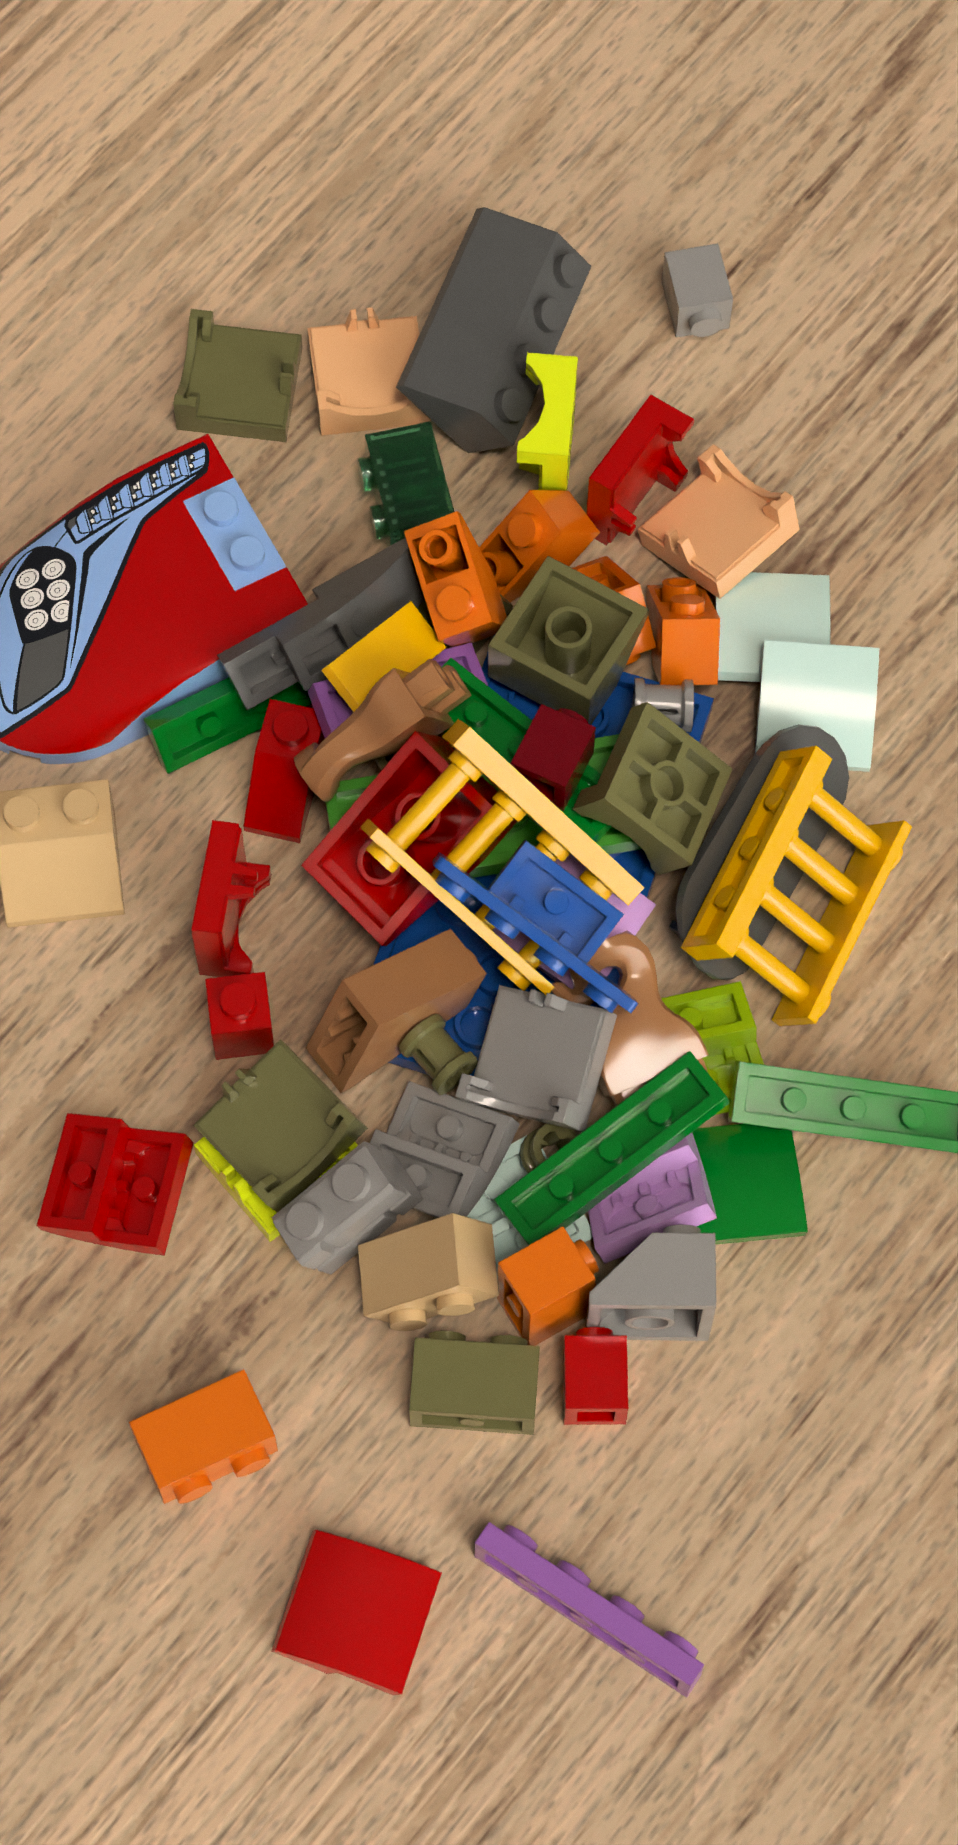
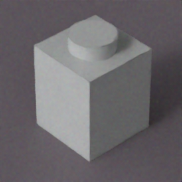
M719 244L665 252L662 286L676 338L689 335L705 337L713 335L719 330L729 329L733 296Z

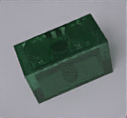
M431 421L365 435L366 457L357 458V466L363 491L373 490L377 505L369 506V512L376 540L385 538L387 547L405 538L404 531L454 512Z

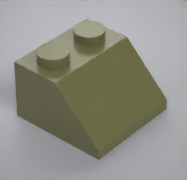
M547 556L488 645V676L540 705L543 704L555 710L566 708L575 711L592 725L620 680L648 617L649 609Z

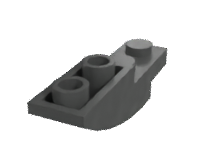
M406 537L313 588L312 591L317 600L217 655L237 696L247 710L297 682L306 691L310 689L313 683L327 679L321 671L323 668L407 603L412 601L417 608L425 600Z

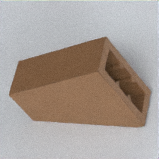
M451 929L444 931L343 979L309 1040L306 1049L339 1092L343 1093L401 1054L399 1051L400 1043L424 1019L431 1015L439 1014L447 1022L467 1008L487 973L478 963L473 952L464 946Z

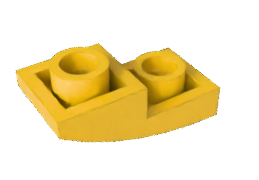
M410 601L321 671L354 712L362 704L372 687L390 670L397 668L411 673L427 660L433 659L446 646L438 641L435 631L412 601Z

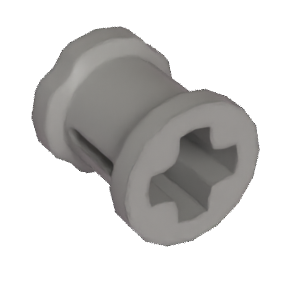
M634 678L632 707L648 702L676 725L680 726L685 732H692L694 715L693 680L684 679L681 685L646 684L643 678Z

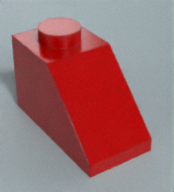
M270 699L254 754L243 825L244 831L296 843L301 842L314 792L295 766L294 757L314 742L321 744L325 739L314 708Z

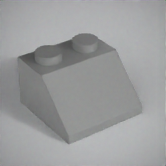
M672 1225L664 1228L663 1233L652 1232L589 1292L585 1328H609L613 1331V1335H627V1340L708 1341L716 1310L715 1233H701L700 1228L692 1225Z

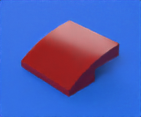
M67 1113L37 1227L42 1231L84 1242L165 1256L194 1142L184 1133L130 1128L119 1118Z
M314 1530L312 1531L271 1652L326 1674L338 1673L393 1696L403 1693L442 1572L354 1540Z

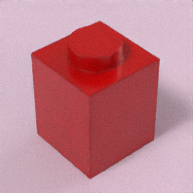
M265 972L205 979L211 1036L216 1060L266 1054L274 1046Z
M586 1327L577 1330L576 1336H564V1425H626L628 1415L627 1335H613L611 1329L604 1327Z

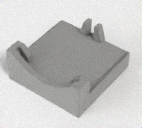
M499 985L474 1076L461 1074L455 1097L490 1110L575 1131H585L617 1015L610 1013L606 1009L571 1002L554 994L547 993V995H544L532 989L530 992Z

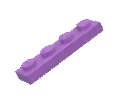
M488 1522L475 1542V1557L672 1689L686 1698L701 1677L705 1665L695 1659L699 1652L691 1643L671 1631H666L662 1637L641 1623L645 1617L644 1614L625 1599L613 1595L609 1601L588 1588L591 1583L590 1578L572 1564L559 1560L555 1566L535 1553L538 1547L536 1542L519 1529L506 1525L502 1531Z

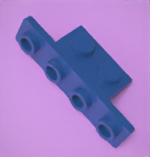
M524 839L488 888L442 853L438 852L432 860L433 866L441 871L435 882L463 903L472 894L490 908V911L484 917L488 922L513 940L520 931L540 945L533 955L562 977L571 968L589 983L583 992L604 1009L613 1013L616 1007L620 1005L629 1013H632L639 1003L633 996L588 963L624 914Z

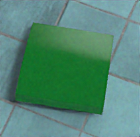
M735 1124L697 1128L692 1132L704 1167L717 1216L714 1220L696 1226L700 1228L701 1233H715V1245L806 1236L808 1227L792 1130Z

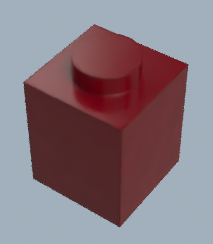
M541 704L510 764L557 808L564 811L594 754L596 727L590 725L583 716L575 711L566 708L555 710Z

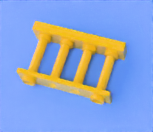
M458 719L442 736L455 748L454 752L448 757L452 763L387 835L371 820L367 819L360 828L373 840L366 850L392 874L400 865L404 867L505 959L497 968L521 990L525 991L532 983L542 993L547 995L554 986L536 970L542 961L533 955L540 945L530 939L520 952L517 953L493 931L495 926L484 918L490 911L488 906L483 904L474 914L455 896L435 882L441 873L440 870L436 868L430 875L405 852L413 841L470 779L476 782L483 774L499 789L492 797L496 803L447 856L448 859L464 871H467L514 819L519 823L527 814L543 829L536 837L539 841L536 848L553 861L558 859L563 862L569 855L574 857L586 868L578 878L605 900H608L614 894L629 906L644 887L471 727Z
M818 746L786 750L779 753L680 947L697 961L733 958L735 955L784 995L772 1018V1021L778 1026L816 1024L818 1019L826 1012L831 1002V992L890 871L899 863L902 857V847L912 828L905 820L866 825L824 790L822 779L832 758ZM808 807L856 847L844 874L798 837V827ZM784 856L832 895L819 923L774 886L773 877ZM759 905L808 944L795 972L749 936L748 927Z

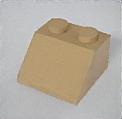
M108 779L0 791V885L8 928L125 914L115 808Z

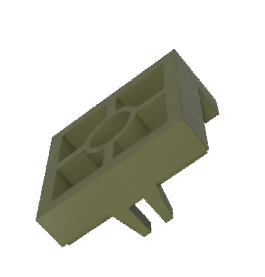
M191 309L184 369L173 402L177 430L286 442L303 348L302 334L214 325L213 311Z
M645 702L630 709L598 784L581 790L573 810L581 816L610 825L630 837L645 851L651 864V869L661 875L692 865L732 772V768L650 703Z
M281 1039L251 1069L239 1068L235 1072L239 1079L232 1086L227 1082L221 1085L223 1096L194 1124L195 1128L253 1187L252 1190L261 1200L276 1212H279L308 1188L368 1129Z

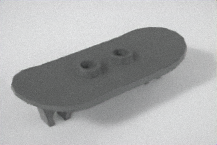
M798 724L778 731L753 756L680 883L675 907L677 922L672 920L669 928L682 940V943L781 751L810 746H818L832 758V761L822 779L823 789L842 805L844 804L848 789L849 772L846 755L833 736L817 726ZM808 807L798 827V837L817 851L831 826ZM784 856L773 877L774 886L790 898L804 872ZM760 905L748 928L749 936L762 946L777 919ZM688 954L696 967L713 979L731 980L750 968L735 955L733 958L697 961Z

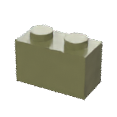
M434 1331L429 1333L428 1338L415 1337L409 1405L410 1426L534 1435L540 1346L527 1345L528 1341L526 1339L512 1335L494 1336L490 1339V1343L465 1341V1335L453 1331Z

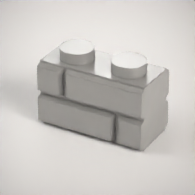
M363 1141L276 1213L272 1220L292 1254L302 1266L314 1270L317 1268L321 1272L332 1275L358 1253V1245L377 1238L397 1221L398 1214L405 1215L423 1198L393 1152L381 1147L377 1148V1146Z

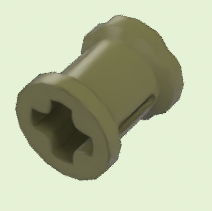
M435 1014L424 1019L405 1036L399 1045V1051L406 1058L413 1057L433 1080V1089L439 1095H443L459 1085L462 1073L470 1075L475 1070L478 1060L471 1051L466 1053L444 1029L446 1021L441 1015Z

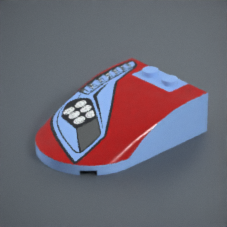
M209 434L158 456L116 478L79 502L0 564L1 751L7 754L13 751L21 755L40 758L41 763L71 764L99 758L149 735L143 720L144 718L228 678L217 656L218 654L308 605Z

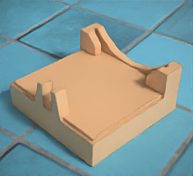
M373 307L367 308V320L357 321L356 309L350 310L345 324L307 328L321 436L431 423V419L396 388L419 337L417 316L379 320Z
M713 444L698 457L701 475L640 526L638 533L643 547L721 599L800 529L792 495L786 491L782 493L769 492L755 485L733 465L719 447Z

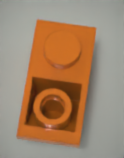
M529 490L479 548L494 574L499 593L509 602H512L521 597L547 556L570 566L600 532L570 491Z
M456 511L404 531L438 641L455 647L471 642L474 643L495 635L507 618L494 574L461 513Z
M683 577L664 579L662 585H647L648 617L656 648L651 649L652 668L659 684L681 685L684 679L693 680L694 685H718L720 617L706 590L699 584H696L695 580Z

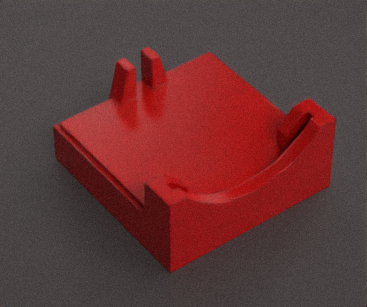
M653 395L648 397L589 477L587 515L600 532L595 538L596 540L607 546L608 543L611 544L619 532L630 536L636 528L634 523L637 520V517L632 513L656 481L674 492L678 490L688 476V470L674 451L673 442L684 439L686 433L694 425L692 417Z
M212 820L191 928L199 975L224 977L254 973L253 962L239 944V923L247 904L261 890L270 885L272 874L270 865L246 862L242 828L239 827L238 823Z

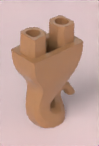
M429 659L411 673L393 668L372 687L354 713L330 733L321 744L314 742L294 757L295 766L309 788L322 801L329 802L335 796L341 778L349 769L358 764L397 753L415 731L437 736L454 724L448 712L472 695L457 671L450 665H445L442 668L435 660Z
M628 930L605 939L588 963L599 972L607 967L616 968L620 975L617 985L633 996L639 1003L632 1013H629L620 1005L613 1011L617 1018L599 1079V1085L604 1097L611 1096L615 1106H618L647 1084V1081L656 1077L689 1051L692 1052L707 1071L703 1057L709 1054L694 1026L667 1008L662 1001L658 991L655 961L649 948ZM569 968V972L573 981L572 989L562 982L552 983L554 988L551 993L558 997L589 1006L595 1002L583 992L589 982L571 968Z

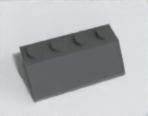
M486 207L477 208L396 388L467 453L513 446L540 386L536 385L526 375L527 353L554 354L592 266L558 232Z

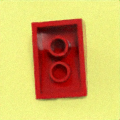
M417 731L411 735L301 865L381 946H387L439 900L401 865L392 874L366 850L373 840L360 828L369 819L387 835L452 763L448 757L454 752V749L442 737ZM482 776L476 782L470 779L405 852L431 875L436 869L432 864V860L438 852L447 857L496 803L492 797L497 791ZM515 819L466 871L468 874L487 858L517 823Z

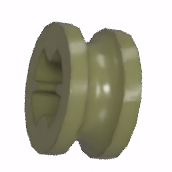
M545 1124L528 1134L520 1148L521 1162L527 1173L546 1160L543 1156L542 1148L556 1145L560 1150L577 1135L571 1129L551 1124Z

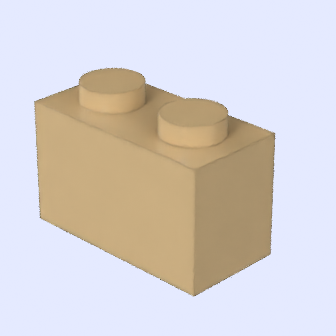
M451 1213L358 1245L364 1317L389 1322L390 1329L418 1330L427 1325L428 1318L438 1315L459 1316L468 1314L475 1310V1303L499 1296L492 1224Z

